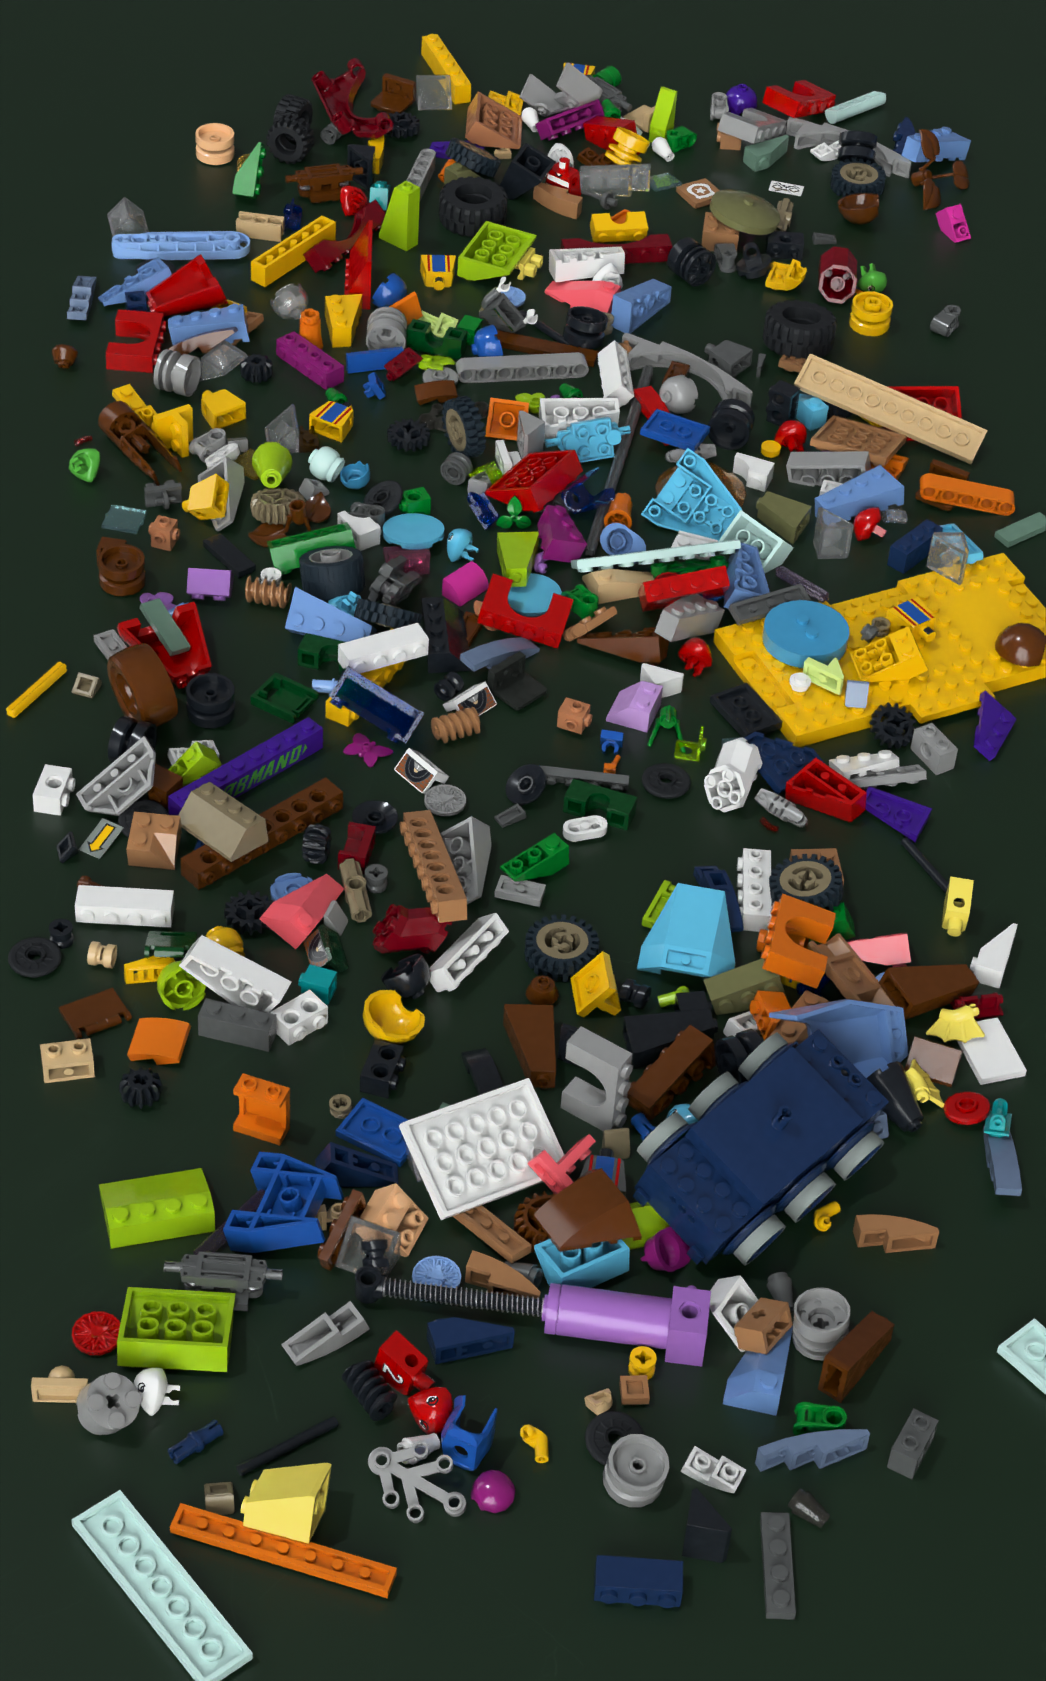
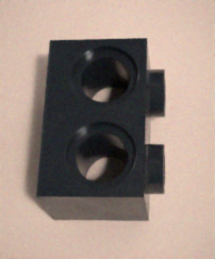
M782 380L771 386L768 392L769 403L766 407V421L781 426L788 420L795 421L800 388Z
M380 1040L374 1041L360 1074V1092L389 1098L392 1089H397L399 1071L403 1072L406 1066L407 1058L403 1057L404 1046Z

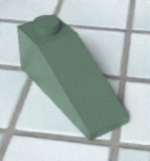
M784 135L746 146L743 162L754 172L769 168L787 152L789 136Z

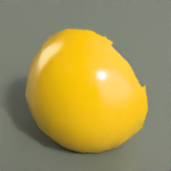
M379 990L370 994L365 1000L363 1010L364 1025L374 1039L396 1045L413 1040L424 1027L425 1016L418 1009L408 1011L402 1004V996L396 990Z

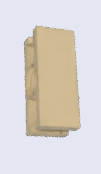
M240 211L239 218L236 219V232H241L252 239L281 242L282 235H284V217Z

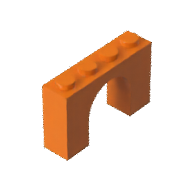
M782 893L779 902L774 901L770 911L771 917L767 925V929L770 930L767 931L765 936V946L761 954V958L764 959L762 969L817 989L825 973L828 956L799 946L791 940L788 934L800 935L826 944L834 927L836 913Z

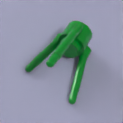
M670 705L665 706L660 710V717L656 718L648 746H652L661 725L667 729L674 726L681 752L685 753L686 750L680 729V720L677 719V711Z

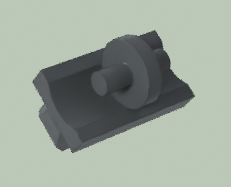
M168 480L164 485L156 486L154 483L146 484V488H144L146 508L163 505L164 510L169 509V504L182 503L181 483Z

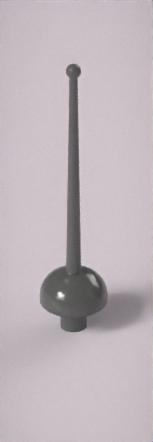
M581 190V193L599 199L601 206L606 210L612 206L616 207L618 204V200L615 199L613 192H605L602 196Z

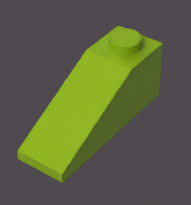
M666 87L660 88L650 124V142H653L657 137L667 140V131L674 129L678 91Z

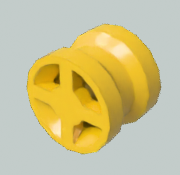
M645 1346L634 1348L629 1358L628 1371L630 1376L647 1375L648 1380L651 1379L655 1373L656 1353L651 1348Z

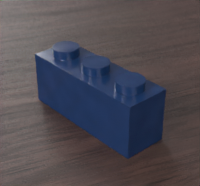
M926 519L890 546L887 565L902 574L906 573L940 547L943 528Z
M605 1555L596 1556L594 1601H601L605 1604L630 1603L634 1606L659 1605L663 1608L680 1607L683 1593V1561Z

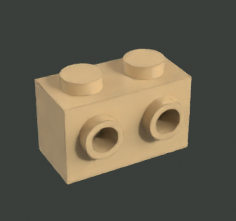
M90 1038L40 1044L44 1083L95 1077Z

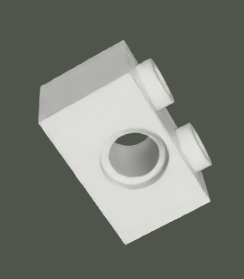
M45 764L33 793L34 812L61 816L64 807H67L69 804L70 791L73 792L76 785V779L72 777V768Z

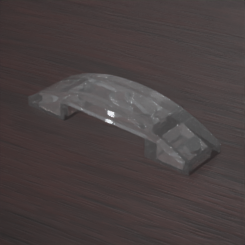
M893 504L888 506V509L881 511L882 520L885 523H907L906 511L902 510L901 505Z

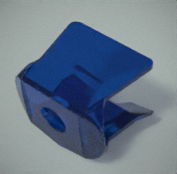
M599 467L582 475L561 493V498L571 513L578 514L592 511L601 505H609V502L606 501L615 499L614 488L604 489L595 496H592L585 489L583 483L600 469ZM572 494L577 496L578 503L573 500Z

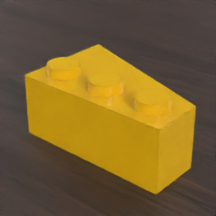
M362 294L325 296V318L332 348L352 346L356 327L362 314Z

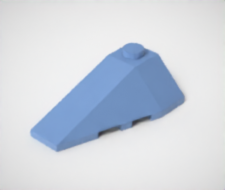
M157 257L139 267L136 275H128L124 278L125 281L122 285L113 286L99 296L98 299L104 306L124 303L125 292L144 291L145 298H148L146 293L172 275L169 267Z
M793 1326L767 1354L751 1351L745 1352L727 1380L723 1399L724 1405L777 1415Z

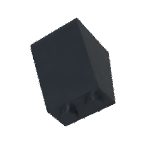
M525 143L511 161L500 183V187L502 186L508 198L513 200L540 184L556 161L528 143Z

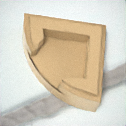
M500 148L494 151V156L499 159H511L512 153L509 148Z
M609 1388L584 1398L586 1407L597 1416L609 1410L613 1404Z

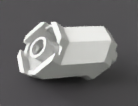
M743 737L723 744L714 769H711L709 775L704 779V787L709 803L714 809H719L722 812H728L744 806L752 782L758 776L756 773L762 766L758 747L754 744H749Z

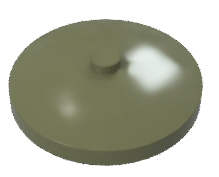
M727 189L718 191L712 196L710 202L712 214L720 222L732 229L748 234L765 235L774 232L779 225L780 214L777 209L757 195L741 190Z

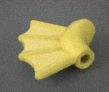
M976 1004L965 1005L955 1010L942 1008L939 1019L928 1029L926 1035L937 1036L945 1043L951 1040L966 1043L972 1038H983L985 1034L974 1019V1016L979 1015V1008L976 1007Z
M913 1059L910 1069L906 1071V1075L916 1099L920 1100V1103L930 1100L943 1108L945 1104L940 1097V1091L933 1085L929 1074L925 1073L916 1060Z

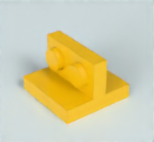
M187 404L153 415L154 432L168 449L172 448L181 458L189 456V442L193 440V408Z
M602 951L570 978L577 1015L583 1018L596 1007L614 1016L621 1011L610 955Z

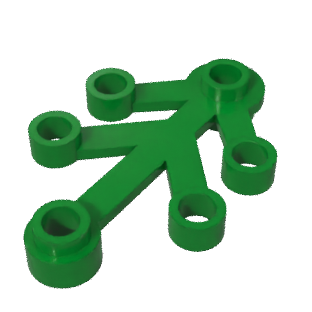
M715 555L711 556L710 560L693 558L685 559V562L675 560L666 563L651 564V574L653 578H656L661 573L680 572V575L724 565L728 567V561H726L725 556Z

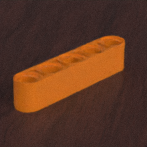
M932 473L924 474L920 478V495L925 500L1003 516L1011 515L1015 511L1014 492L1009 489Z

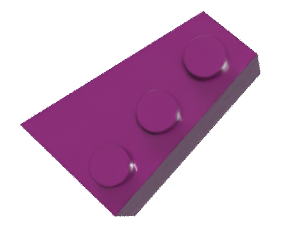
M547 505L537 524L539 538L542 539L540 546L544 550L542 558L571 563V560L580 559L587 546L582 534L563 506Z

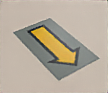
M102 818L78 850L100 859L124 827Z

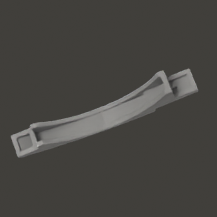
M789 117L786 134L795 137L794 148L799 150L818 146L822 143H826L829 146L839 140L840 133L849 130L825 122L823 125H819L799 118ZM877 142V146L873 149L876 152L875 162L882 167L886 176L890 177L891 174L909 178L912 161Z
M625 333L622 336V343L627 340L629 341V346L632 347V350L628 353L631 371L642 369L646 365L648 367L669 368L672 361L690 365L689 372L705 379L719 392L722 401L725 399H737L748 404L751 408L753 392L717 366L664 341L659 345L629 333Z

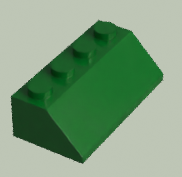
M347 522L267 541L273 568L280 570L282 575L291 573L292 569L299 568L300 557L308 551L328 546H347L356 549L352 530Z

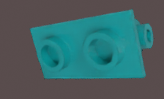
M996 1099L993 1102L992 1111H990L986 1118L984 1133L992 1137H1009L1012 1114L1007 1113L1008 1103L1005 1099Z

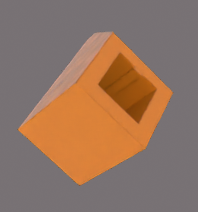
M758 990L754 1000L750 1003V1013L753 1015L764 1041L782 1021L781 1019L769 1018V1013L791 1009L784 992Z

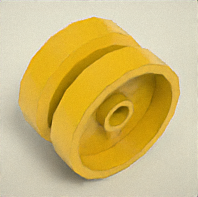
M871 291L855 295L852 300V312L849 319L850 327L855 332L865 336H879L886 333L890 328V316L893 310L892 300L882 293Z

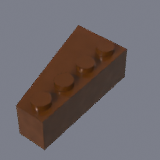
M689 1025L684 1031H680L675 1041L661 1051L659 1058L645 1068L643 1075L637 1082L631 1083L627 1094L629 1099L628 1105L639 1113H644L645 1117L652 1121L673 1102L675 1094L681 1096L687 1091V1086L691 1080L697 1082L703 1077L701 1072L705 1068L711 1070L716 1066L713 1039L692 1025Z

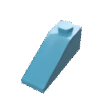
M800 393L796 419L802 422L810 431L820 428L827 421L829 406L819 398Z

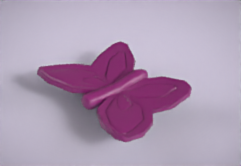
M357 733L353 737V743L347 745L343 749V753L346 755L358 754L359 757L364 758V762L368 767H373L378 757L391 755L393 750L383 746H375L376 743L374 741L370 743L365 735Z

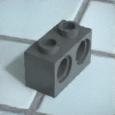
M913 1408L891 1449L887 1468L913 1479L934 1440L939 1420Z

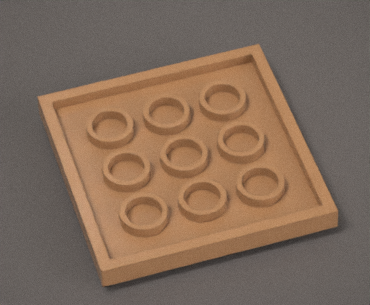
M833 415L811 438L810 446H814L820 451H869L870 462L873 465L885 466L905 444L907 436L895 431Z

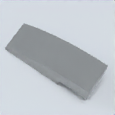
M349 1301L330 1316L325 1312L281 1345L295 1365L298 1366L343 1347L370 1328L352 1302Z

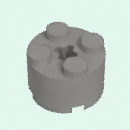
M111 1372L98 1377L80 1391L76 1401L78 1408L77 1416L81 1425L87 1431L95 1435L113 1434L133 1422L139 1412L142 1397L128 1378Z

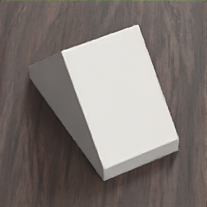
M645 663L642 664L640 681L663 686L662 698L681 693L683 673Z

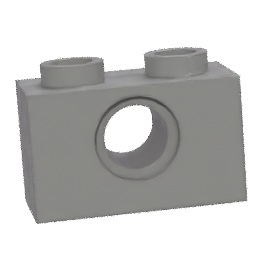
M933 723L914 729L910 749L935 775L954 769L958 752L956 746Z

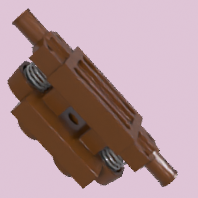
M339 163L304 167V170L296 171L295 175H285L286 183H299L297 186L299 195L301 197H309L311 203H321L322 201L330 200L338 201L340 200L341 188L351 186L350 181H353V175H363V168H352L349 165L340 166Z

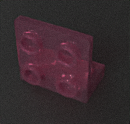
M401 546L383 547L385 563H388L391 558L395 559L402 555L408 559L403 567V572L407 574L410 571H415L420 575L430 574L429 549L406 550L402 549Z

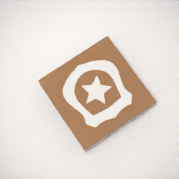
M706 178L676 186V192L695 209L710 205L712 196L720 191Z

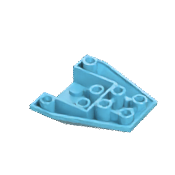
M687 448L676 464V471L657 498L651 499L641 515L658 527L676 532L680 530L719 541L739 511H742V508L705 459Z
M678 883L641 946L637 970L661 974L662 969L710 978L734 969L735 957L725 891Z

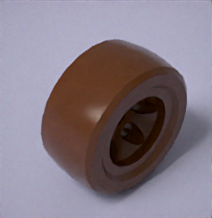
M146 643L136 644L109 657L107 664L109 680L114 695L125 716L137 719L138 723L145 721L155 724L156 727L177 716L178 704L173 685L163 663L152 647Z

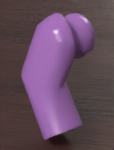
M544 551L535 555L533 569L536 573L545 574L547 572L545 568H548V566L544 562L548 560L542 558Z

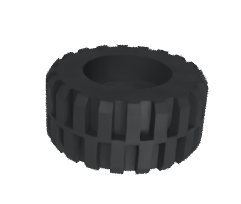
M468 176L467 178L460 177L457 180H451L440 191L439 220L452 233L473 238L485 221L505 225L508 196L502 186L500 187L498 183L492 182L490 179Z
M799 300L778 302L775 305L773 304L766 312L763 341L771 351H775L778 355L785 354L787 358L795 356V359H801V357L807 359L809 354L823 357L833 348L837 320L831 311L816 303L812 304L808 301L801 302Z

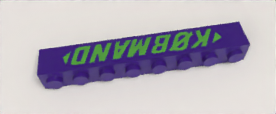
M307 717L168 796L169 815L178 816L191 791L208 782H211L233 798H237L323 748V728Z

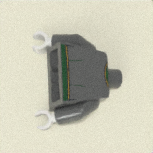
M502 277L499 286L494 287L484 296L481 302L482 307L479 310V318L486 321L488 325H494L496 330L510 333L525 327L526 323L535 324L538 315L534 316V309H529L526 318H524L504 293L501 294V291L507 292L511 285V282L507 285L503 284L506 281V277Z

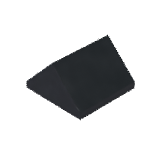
M349 144L347 165L352 168H363V175H353V181L370 192V187L374 183L375 146Z
M695 1488L691 1493L682 1556L722 1563L727 1559L732 1528L702 1493Z

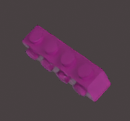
M598 99L536 123L535 126L541 140L548 138L551 141L558 138L557 134L561 133L564 136L571 133L573 128H575V131L584 128V122L595 116H604V112Z
M295 331L276 339V355L325 390L344 382V365Z

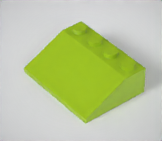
M485 221L458 257L457 276L466 280L476 281L510 275L533 244L537 235Z
M202 1168L99 1184L111 1248L215 1231L214 1206Z
M128 1287L117 1339V1366L227 1372L236 1293Z

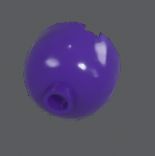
M746 84L736 85L727 91L729 112L740 116V113H743V110L746 108L757 110V95Z

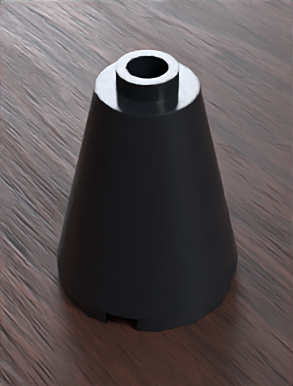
M898 1061L887 1064L889 1069L882 1072L879 1068L866 1079L889 1101L883 1109L887 1117L902 1131H910L912 1133L922 1126L924 1116L904 1067Z

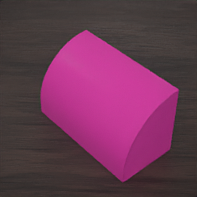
M470 561L443 578L442 596L461 607L488 589L487 577L476 563Z

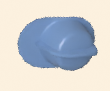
M621 523L609 524L602 530L600 543L604 551L609 555L646 551L644 540Z

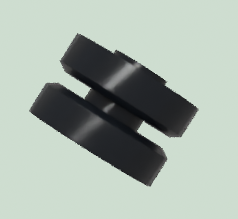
M845 131L840 133L839 145L842 147L838 149V161L845 163V160L849 159L852 162V159L856 158V161L863 159L865 163L867 160L871 161L870 164L875 163L876 152L873 150L877 146V136L875 134L865 131Z
M577 306L569 308L566 316L567 324L564 326L563 339L569 344L580 348L594 349L601 347L605 337L604 331L608 323L607 315L590 307Z
M725 399L719 402L714 408L708 426H710L708 435L711 441L720 448L727 450L743 447L749 440L754 426L755 416L753 410L748 404L737 399Z
M206 673L191 679L186 687V708L189 720L196 726L203 728H218L230 723L235 716V687L232 681L226 676L215 673Z
M127 716L120 717L112 730L109 740L108 759L110 763H113L143 736L147 737L155 750L157 742L156 725L145 721L138 723L137 719Z
M747 1029L736 1033L735 1037L733 1035L726 1036L716 1041L714 1046L715 1062L720 1075L729 1072L738 1083L748 1081L738 1069L744 1060L764 1042L755 1030Z

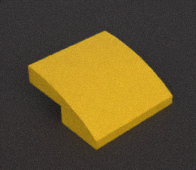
M490 90L489 98L521 115L523 100L519 98V94L508 91L507 95L504 96Z

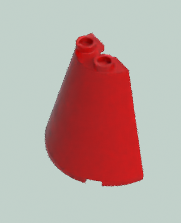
M202 255L191 260L146 293L149 299L146 303L150 311L164 313V317L228 304L220 284L213 277Z
M195 602L180 605L174 609L172 618L191 646L189 651L174 656L169 655L151 626L140 629L141 623L138 618L118 623V633L129 646L146 643L152 647L163 663L170 680L178 689L186 687L194 677L208 673L212 667Z

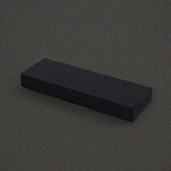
M221 533L203 540V547L238 578L256 571V565Z

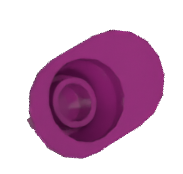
M667 1227L658 1231L645 1242V1255L640 1259L641 1261H647L650 1267L656 1271L666 1270L667 1272H673L689 1263L691 1258L686 1253L690 1247L671 1227Z

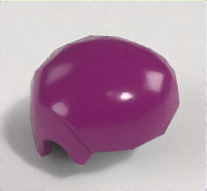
M489 1470L481 1473L474 1481L471 1499L476 1501L480 1510L498 1513L505 1511L513 1503L516 1490L512 1480L505 1473L499 1470Z

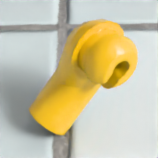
M838 1202L828 1203L814 1212V1226L817 1230L824 1232L831 1227L830 1217L841 1211Z
M530 1424L524 1425L520 1430V1436L526 1444L535 1449V1461L537 1463L548 1462L549 1450L546 1434Z

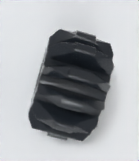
M253 353L251 356L246 355L244 359H241L240 363L241 377L245 378V381H251L252 384L254 382L260 384L261 381L267 382L273 373L272 361L266 355L261 356V353L258 355Z
M310 824L305 829L302 842V857L305 861L313 864H323L328 859L332 840L331 831L328 827Z
M141 1066L137 1071L130 1068L129 1074H123L119 1085V1092L123 1102L129 1103L131 1108L136 1105L140 1109H142L143 1105L152 1107L153 1102H159L160 1094H162L161 1091H163L159 1074L153 1073L151 1068L145 1071Z

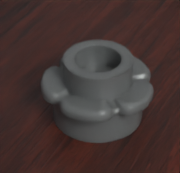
M867 623L860 632L862 634L861 640H866L870 643L879 632L875 623L872 625Z

